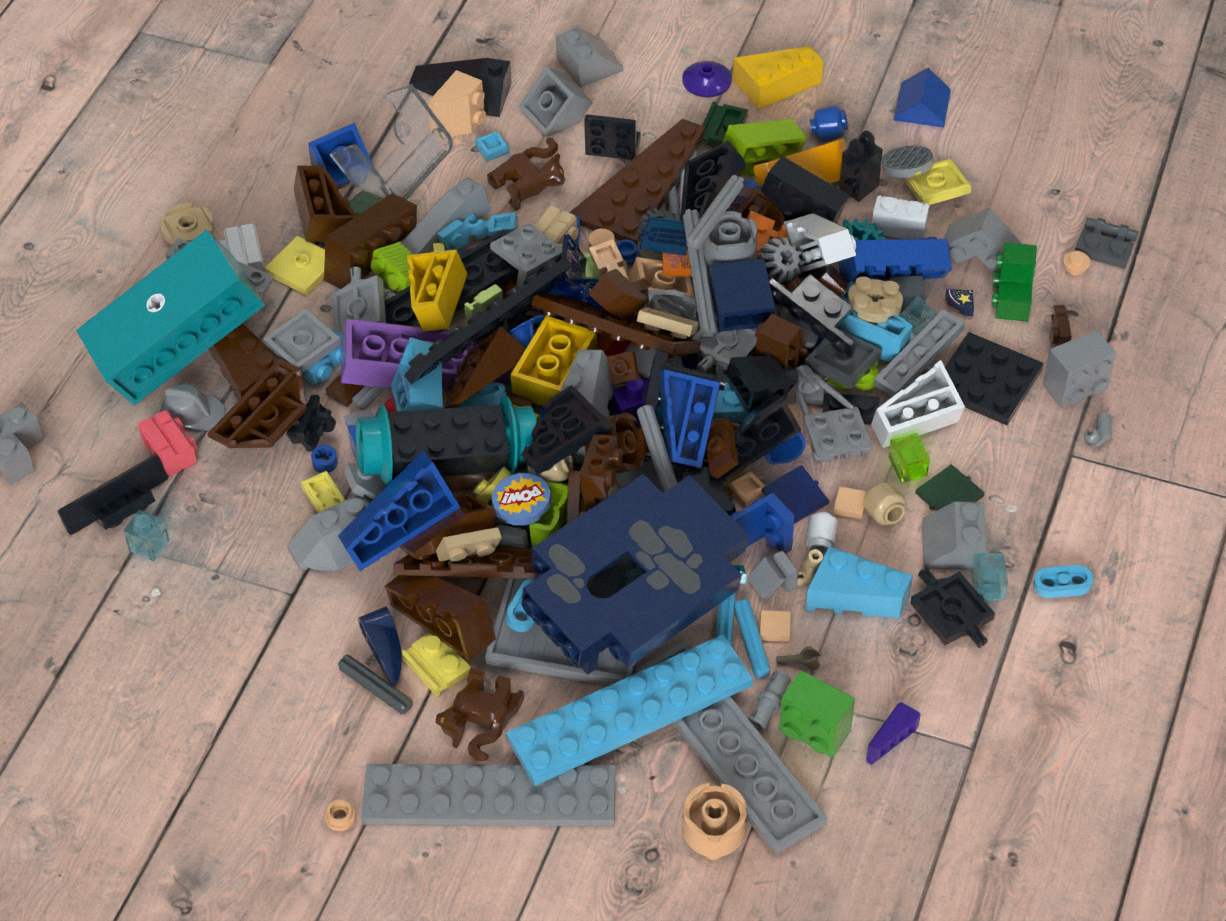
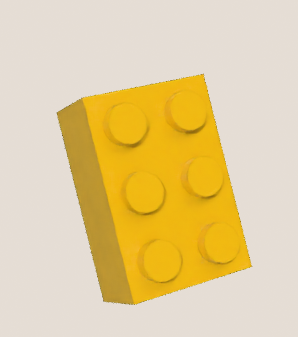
M546 315L511 373L512 393L532 399L533 403L545 407L547 400L560 392L578 350H598L597 333Z

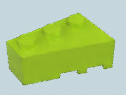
M791 118L729 125L722 143L729 140L745 160L741 176L748 174L751 177L755 175V165L802 151L807 137Z

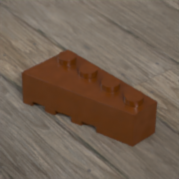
M391 193L327 235L325 238L324 281L342 289L351 282L350 268L353 267L361 268V279H363L372 271L370 266L374 250L401 242L416 227L417 205Z

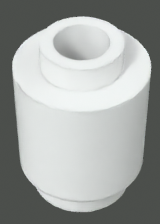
M817 512L809 517L806 536L808 552L817 549L824 557L829 546L835 547L837 520L830 513Z

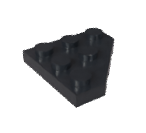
M571 385L547 400L544 407L546 411L543 419H538L531 433L533 438L531 445L526 446L521 455L533 472L539 475L550 470L556 463L567 456L575 454L580 448L591 442L593 434L603 435L611 429L608 420Z

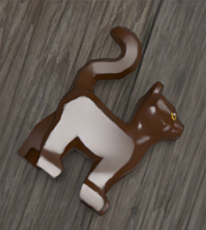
M553 138L546 139L548 148L531 147L522 153L514 154L506 162L487 174L488 182L494 189L504 186L506 180L514 182L506 190L511 196L509 204L515 211L520 208V202L524 199L538 195L548 186H561L565 183L564 170L559 163L560 155L558 153L555 154L558 150V144ZM533 157L543 159L552 157L542 169H538L531 161Z
M471 666L467 679L468 684L457 693L450 708L436 715L435 723L442 728L444 734L453 738V747L455 748L460 744L466 722L469 721L490 730V732L479 734L473 738L467 748L471 757L483 762L487 761L489 755L480 750V747L496 742L502 735L503 729L506 728L509 720L518 712L522 705L524 691L519 690L517 693H512L511 679L499 675L495 681L496 691L493 694L484 692V670Z

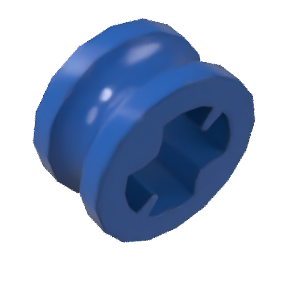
M320 445L311 453L315 471L319 473L327 471L329 473L337 467L336 451L330 445ZM326 457L327 461H323L321 458Z

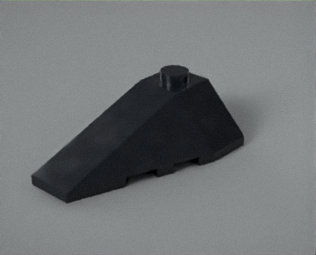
M478 58L415 66L409 86L432 96L436 94L456 70L482 80L484 111L488 116L500 117L512 84L510 61Z
M778 393L763 400L735 429L734 438L739 464L724 474L726 481L801 431L786 401ZM707 462L703 467H708L709 463Z

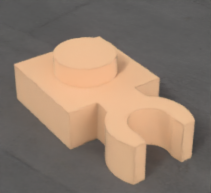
M614 239L589 247V255L598 274L617 269L627 278L626 271L621 268L624 266V260Z

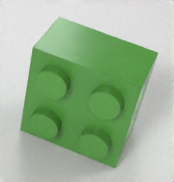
M800 670L782 696L779 730L793 740L798 739L809 745L815 752L826 754L833 758L851 732L855 698Z

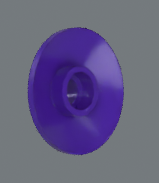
M701 61L686 68L682 76V82L685 89L696 96L715 97L725 93L730 88L732 75L720 63Z

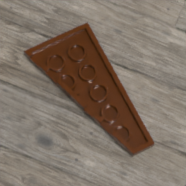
M681 119L569 213L580 216V226L593 231L596 229H607L614 234L615 239L620 241L631 240L638 246L639 238L642 235L637 232L638 222L647 210L651 212L654 208H657L658 211L660 210L683 172L685 162L690 160L706 134L705 126Z
M497 545L494 552L487 556L471 555L457 562L450 560L439 562L436 553L431 554V557L427 559H415L411 555H407L393 564L394 575L473 577L474 579H487L489 577L537 579L539 577L531 566L532 550Z

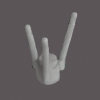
M801 365L796 368L799 379L798 383L792 388V391L797 396L804 416L810 414L803 393H813L815 390H819L820 386L848 409L852 410L854 408L847 399L823 381L819 374H815L809 366Z

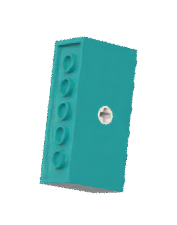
M205 230L76 331L104 380L135 406L240 324L248 320L263 308L265 303L235 257L208 230Z

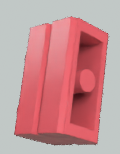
M164 410L154 415L153 418L150 417L139 422L138 429L141 440L152 456L156 455L159 457L167 476L170 477L180 472L182 468L186 469L196 464L195 451L198 450L197 444L191 435L185 436L183 433L185 432L184 426L178 417L173 419L170 413Z

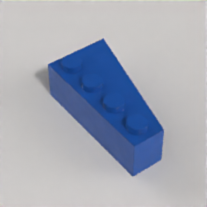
M423 450L338 537L358 569L362 571L461 507L434 463Z

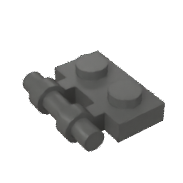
M1087 217L1084 228L1094 231L1082 230L1075 251L1084 252L1091 260L1126 269L1134 244L1126 242L1125 239L1136 242L1139 231L1131 230L1129 226L1123 224L1117 226L1106 223V220L1102 218L1095 220ZM1102 233L1110 234L1117 237L1115 239L1112 237L1102 235Z

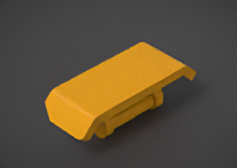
M844 138L784 157L830 184L840 180L842 152L847 147ZM780 158L754 166L758 185L763 186L768 172Z

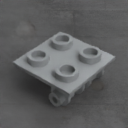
M854 407L852 410L846 408L803 416L814 448L812 450L814 461L823 463L824 461L833 460V456H835L836 460H840V455L842 454L844 459L858 455L865 456L866 452H870L873 449L858 407Z

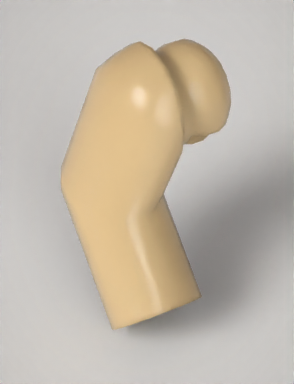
M811 550L802 563L801 570H797V586L803 584L808 586L811 584L823 559V555L819 550Z

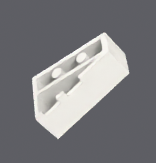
M940 360L931 370L915 379V382L905 390L902 389L876 410L871 425L882 448L959 422L965 406Z

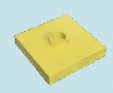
M951 159L934 163L933 167L924 174H921V171L915 173L914 177L903 178L917 200L923 204L928 203L932 205L971 193V185Z
M296 236L264 270L266 273L273 275V279L307 296L324 279L325 249Z

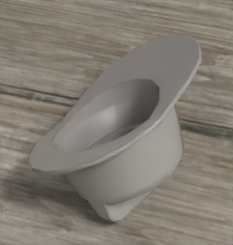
M179 384L173 388H167L165 391L166 398L160 409V412L168 411L173 419L178 417L185 428L202 432L211 430L226 414L224 405L220 400L201 393L196 386L191 384Z

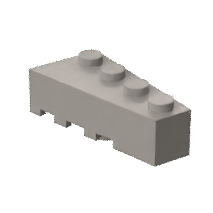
M578 350L560 392L572 385L604 417L609 416V410L607 409L608 401L612 399L614 389L608 358L602 350ZM585 446L571 455L573 462L584 463Z

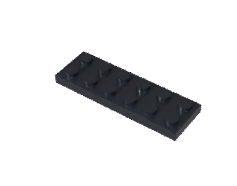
M505 229L460 255L467 272V277L454 314L465 308V303H473L474 297L481 291L487 290L494 284L499 287L518 275V269L490 249L491 242L508 234ZM410 286L384 301L386 324L421 327L412 309Z

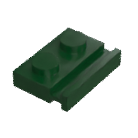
M713 101L702 124L706 128V134L701 142L706 141L708 145L715 147L722 144L729 125L745 124L748 117V109L727 104L719 106L717 102Z

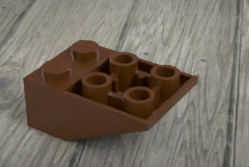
M471 493L456 495L454 498L461 508L399 547L415 559L430 558L431 554H436V550L443 537L495 528L494 508Z

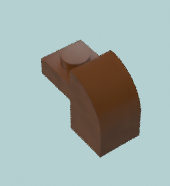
M617 269L603 274L589 295L611 314L620 318L631 319L648 299L646 292L651 287V284L645 278L631 283Z

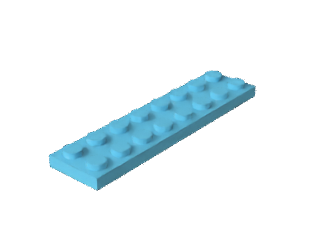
M724 634L516 727L506 732V738L531 782L536 786L753 686V678Z

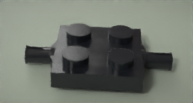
M929 568L922 569L918 576L927 586L923 591L911 596L910 604L944 645L960 637L969 636L978 648L984 646L988 639L981 633L979 627L994 620L995 612L960 571L948 578L936 579Z

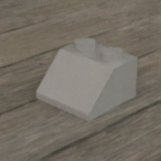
M578 27L556 35L557 59L579 87L623 71V66L599 37Z
M547 66L519 107L549 137L579 123L593 102L565 73Z
M953 502L922 519L924 568L983 570L987 551L984 502Z

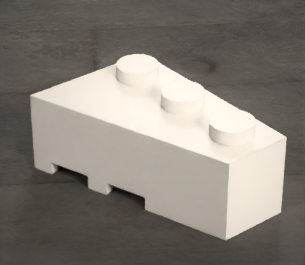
M813 213L784 222L790 243L797 242L796 251H803L799 256V259L805 262L803 266L799 267L801 273L856 256L855 239L845 227Z

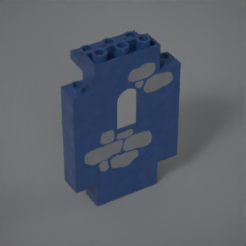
M642 474L532 547L531 566L539 577L523 587L521 604L526 614L538 626H541L543 632L556 646L561 647L563 654L577 668L581 667L587 675L597 669L599 653L608 647L614 659L622 661L627 668H630L739 590L742 574L730 562L746 551L749 535L690 475L662 493ZM626 554L644 572L639 578L608 598L595 597L587 589V583L591 578Z

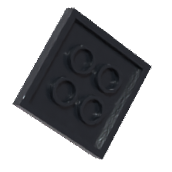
M968 332L945 369L965 408L1008 426L1040 375L1044 363Z

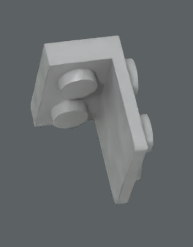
M529 223L490 244L491 250L519 270L517 280L519 289L524 286L523 282L532 274L536 273L539 276L542 273L541 270L549 262L554 260L557 263L563 259L566 251Z

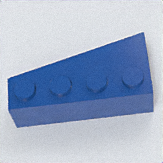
M937 237L899 240H855L856 256L838 261L840 274L849 283L851 281L856 282L858 277H868L885 282L890 281V277L922 276L923 280L944 278L952 270L947 239H937Z

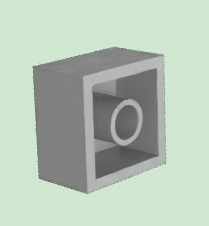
M1098 330L1054 347L1049 351L1043 386L1061 408L1070 404H1076L1093 394H1100L1108 388L1116 352Z

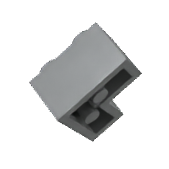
M990 208L949 224L944 239H947L949 255L956 263L978 256L992 273L1000 270L996 269L997 253L1003 252L1004 242L1022 244Z
M23 402L0 415V474L10 485L35 471L28 449L44 440L37 418Z

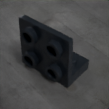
M585 115V155L632 160L634 156H637L641 132L636 131L635 120Z

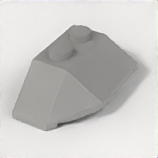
M357 495L310 516L287 545L300 570L311 568L323 571H339L355 564L338 535L373 499L367 495L363 498Z

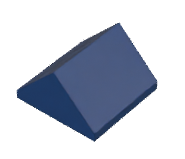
M929 68L901 83L894 121L944 127L951 89Z
M355 123L308 143L311 166H324L338 187L375 171Z

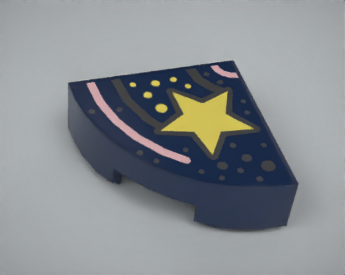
M946 289L945 299L947 303L959 310L960 314L973 317V290Z

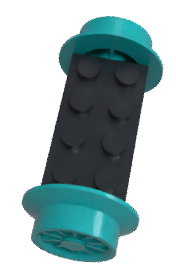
M508 396L501 398L500 405L387 412L385 405L381 404L375 417L357 418L356 449L361 476L379 475L385 486H388L424 450L441 476L495 473L503 467L511 472L510 475H514L518 464H526L521 454L526 446L531 445L533 440L531 433L536 425L533 408L531 406L514 407Z

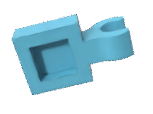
M471 214L463 222L456 219L438 232L437 235L440 243H444L445 251L456 249L459 251L470 243L468 236L482 233L485 230L483 220L477 222L475 215Z

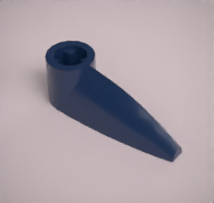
M385 606L358 617V623L389 683L395 686L399 682L401 673L402 651L394 620L390 611Z

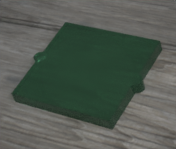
M951 464L917 488L915 494L929 505L930 510L934 509L937 511L953 502H977L984 496L985 492L971 481L970 476H965Z

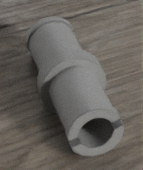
M782 671L773 672L765 690L759 693L757 697L758 703L748 718L758 731L766 729V725L773 712L780 708V699L791 682V678Z

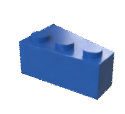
M665 369L658 371L665 446L670 462L691 468H701L720 382Z

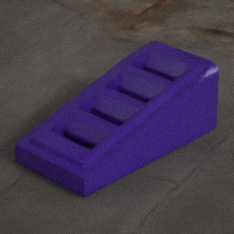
M902 702L898 703L869 743L866 762L871 765L916 731L921 714Z

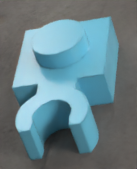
M516 212L491 215L489 221L483 220L485 230L480 234L472 235L473 240H480L486 236L492 237L503 229L507 233L516 230L518 225Z

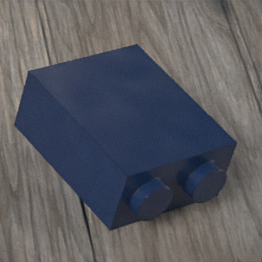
M764 259L709 264V281L719 332L757 328L761 322L765 323L771 314L775 315V305Z

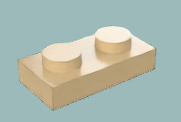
M648 307L639 310L637 322L644 323V328L653 331L665 329L671 331V336L686 339L687 336L690 337L695 334L699 324L697 321Z
M498 527L443 537L436 553L439 562L445 560L457 562L471 555L487 556L494 552L502 537Z

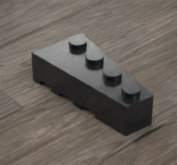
M729 140L685 162L680 215L681 226H684L683 215L687 209L697 210L699 218H701L732 175L741 177L745 160Z

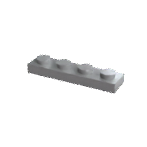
M943 309L874 378V386L892 397L902 389L905 390L965 329V322Z

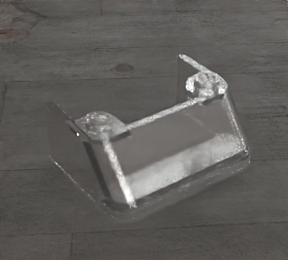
M412 84L390 91L385 95L400 114L394 122L393 131L401 144L377 170L357 144L332 151L329 154L356 188L380 199H384L391 193H394L407 200L452 150L453 141L450 134Z

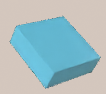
M498 131L475 139V146L486 162L509 153V146Z

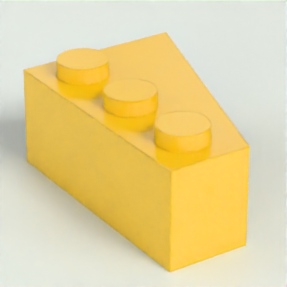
M811 46L733 58V81L758 109H762L822 83L824 60Z
M457 249L407 255L410 267L408 273L411 279V305L422 330L439 331L449 329L467 277V272Z

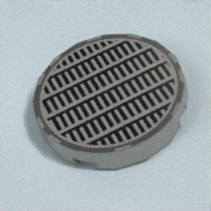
M922 146L898 147L888 151L882 158L883 171L886 170L887 175L895 178H911L919 171H921V174H924L934 164L933 153L928 148Z

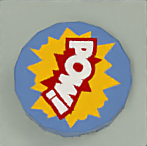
M518 473L506 477L498 483L492 496L496 515L499 518L505 519L506 523L511 525H527L538 521L545 511L546 513L548 512L552 500L548 484L541 477L531 473Z

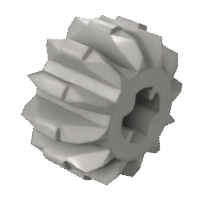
M787 237L773 238L769 240L768 244L760 248L762 254L758 255L757 259H764L768 279L773 278L778 283H788L794 277L799 276L801 273L799 267L803 266L805 262L799 259L803 251H796L797 242L789 243Z

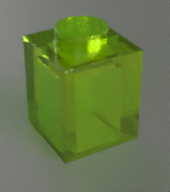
M917 433L890 440L888 458L901 483L911 480L916 481L928 476L930 457Z

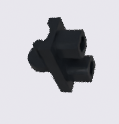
M319 395L310 396L307 403L308 409L298 419L299 425H292L287 431V436L292 444H303L307 452L313 451L317 447L319 439L324 432H332L336 426V421L331 416L332 412L321 405Z

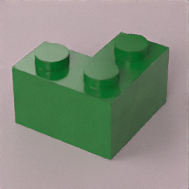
M1004 242L1003 252L997 253L996 269L1000 270L994 271L993 287H997V291H993L991 307H996V319L1028 322L1032 302V284L1036 267L1037 245Z

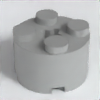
M726 211L702 244L707 265L756 260L757 226L754 220L750 217L749 220L742 218V213Z

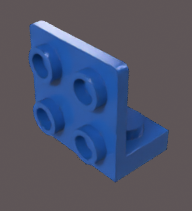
M774 493L764 498H758L749 507L730 515L749 535L746 547L765 537L767 543L772 548L776 547L779 552L783 551L786 554L792 550L794 514Z

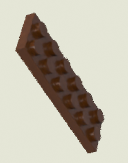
M565 294L534 295L531 306L540 308L541 313L552 317H557V315L563 316L564 322L574 325L585 324L587 325V330L596 333H603V331L611 333L610 338L618 341L631 340L634 342L633 346L650 350L651 347L660 352L668 353L667 358H674V355L687 357L689 353H699L701 342L689 337L686 339L671 336V331L660 329V331L644 328V323L637 322V319L617 317L603 307Z

